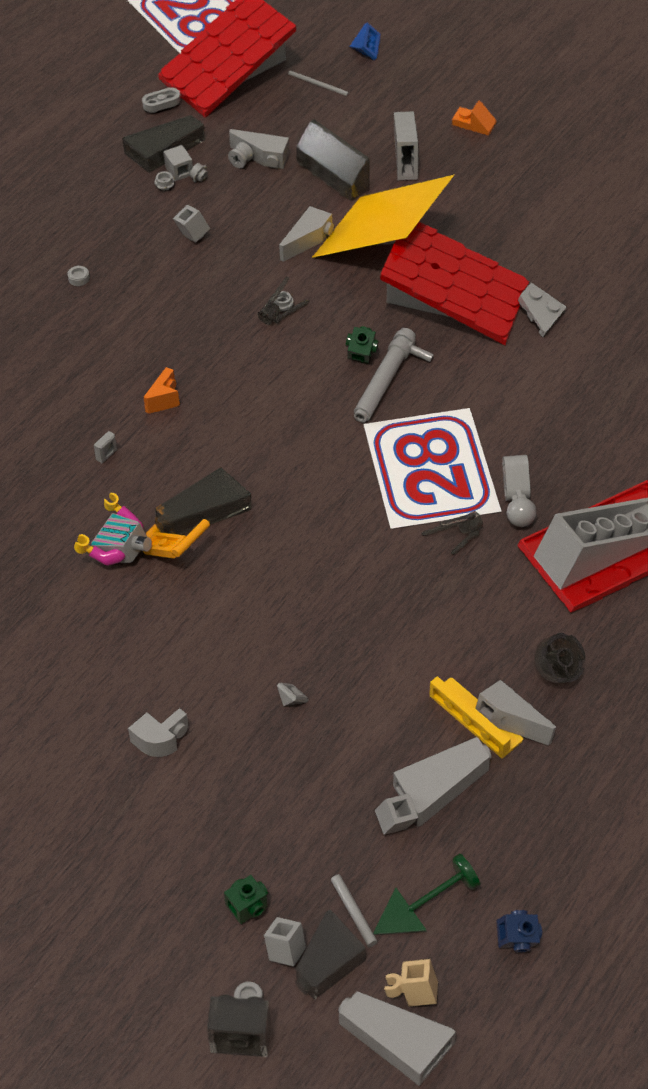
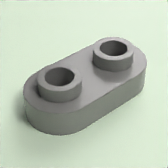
M176 88L162 89L146 94L142 98L143 109L151 113L174 107L181 101L180 91Z

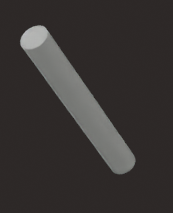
M340 874L333 876L331 882L368 947H373L378 941Z

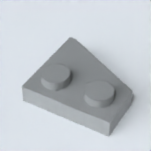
M533 283L528 285L518 299L522 308L527 311V316L531 322L535 321L540 328L539 334L542 337L546 335L566 309L565 305Z

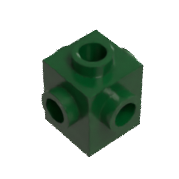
M354 326L352 334L348 333L345 346L348 347V359L369 364L371 355L377 352L379 340H376V332L365 326L360 328Z
M249 875L244 879H238L232 884L231 888L224 891L225 905L237 921L243 924L252 917L260 916L268 907L267 895L269 893L261 881L257 882L252 875Z

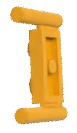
M163 515L145 533L151 539L152 545L149 551L143 552L146 555L180 557L210 526V523L203 519L187 536L161 533L171 522L169 516Z

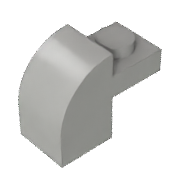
M179 708L160 724L150 714L145 713L128 728L130 742L149 756L163 757L177 751L176 739L181 738L189 728L187 714Z

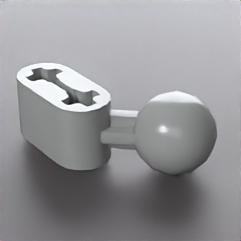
M527 455L503 456L505 500H512L507 508V518L513 525L525 527L534 522L537 515L536 506L529 500L530 478Z

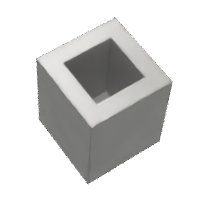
M180 145L164 151L165 167L172 174L174 180L177 181L189 177L193 164L185 148Z
M186 205L173 218L183 236L194 242L201 239L210 229L200 211L189 205Z
M409 793L385 799L375 809L384 835L405 830L418 819Z
M276 917L264 935L270 961L294 966L306 949L302 924L300 922Z

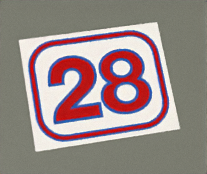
M128 0L179 53H181V49L201 34L207 25L223 13L226 7L234 1Z
M470 408L363 424L391 529L501 512Z

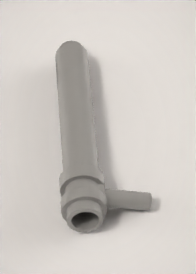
M402 328L394 335L393 340L388 346L387 354L354 409V418L357 421L365 422L371 418L402 361L409 354L431 362L434 354L414 346L416 335L412 330Z

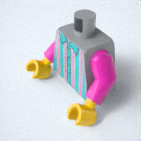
M110 493L109 498L114 503L104 499V507L108 511H116L117 514L112 513L90 545L89 538L83 534L78 536V542H75L74 545L77 553L84 554L88 552L90 557L107 566L116 563H130L140 551L147 552L152 545L151 539L147 537L143 530L144 526L141 521L125 506L121 507L118 504L119 498L115 493Z

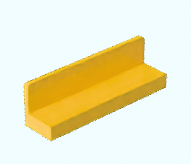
M437 676L430 682V697L500 758L503 759L523 742V738L520 735L497 728L476 710L478 699L453 678H449L444 682Z

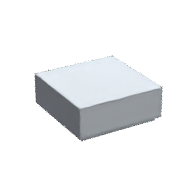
M110 431L94 444L95 457L100 463H104L117 451L115 434Z

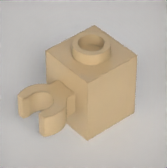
M430 959L403 962L401 976L395 973L386 975L388 985H393L385 987L387 997L394 998L404 993L409 1006L436 1004L438 980Z

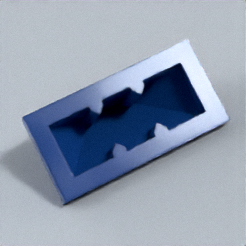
M366 23L349 47L375 60L378 54L381 34L369 23Z

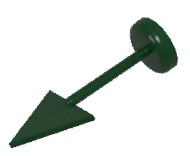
M457 854L452 860L453 868L457 874L411 905H408L395 887L373 934L426 932V928L413 912L414 910L459 880L471 890L481 885L476 872L462 854Z

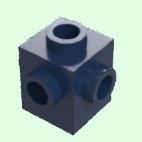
M515 910L511 914H505L497 919L499 948H514V952L531 951V947L540 943L542 936V927L538 923V915L528 914L526 910Z

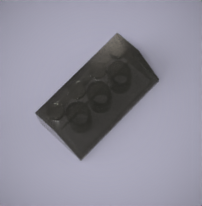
M313 119L296 146L297 162L350 201L357 199L370 190V158Z

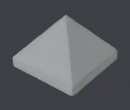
M279 683L277 685L283 706L307 703L309 700L293 684Z

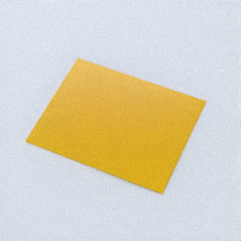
M454 175L360 197L313 257L407 238Z

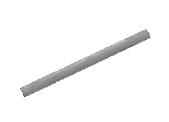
M291 70L288 75L347 96L349 94L345 90Z

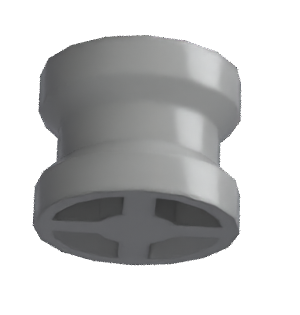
M244 142L238 143L235 149L228 153L229 161L237 168H243L247 161H250L254 156L251 147Z

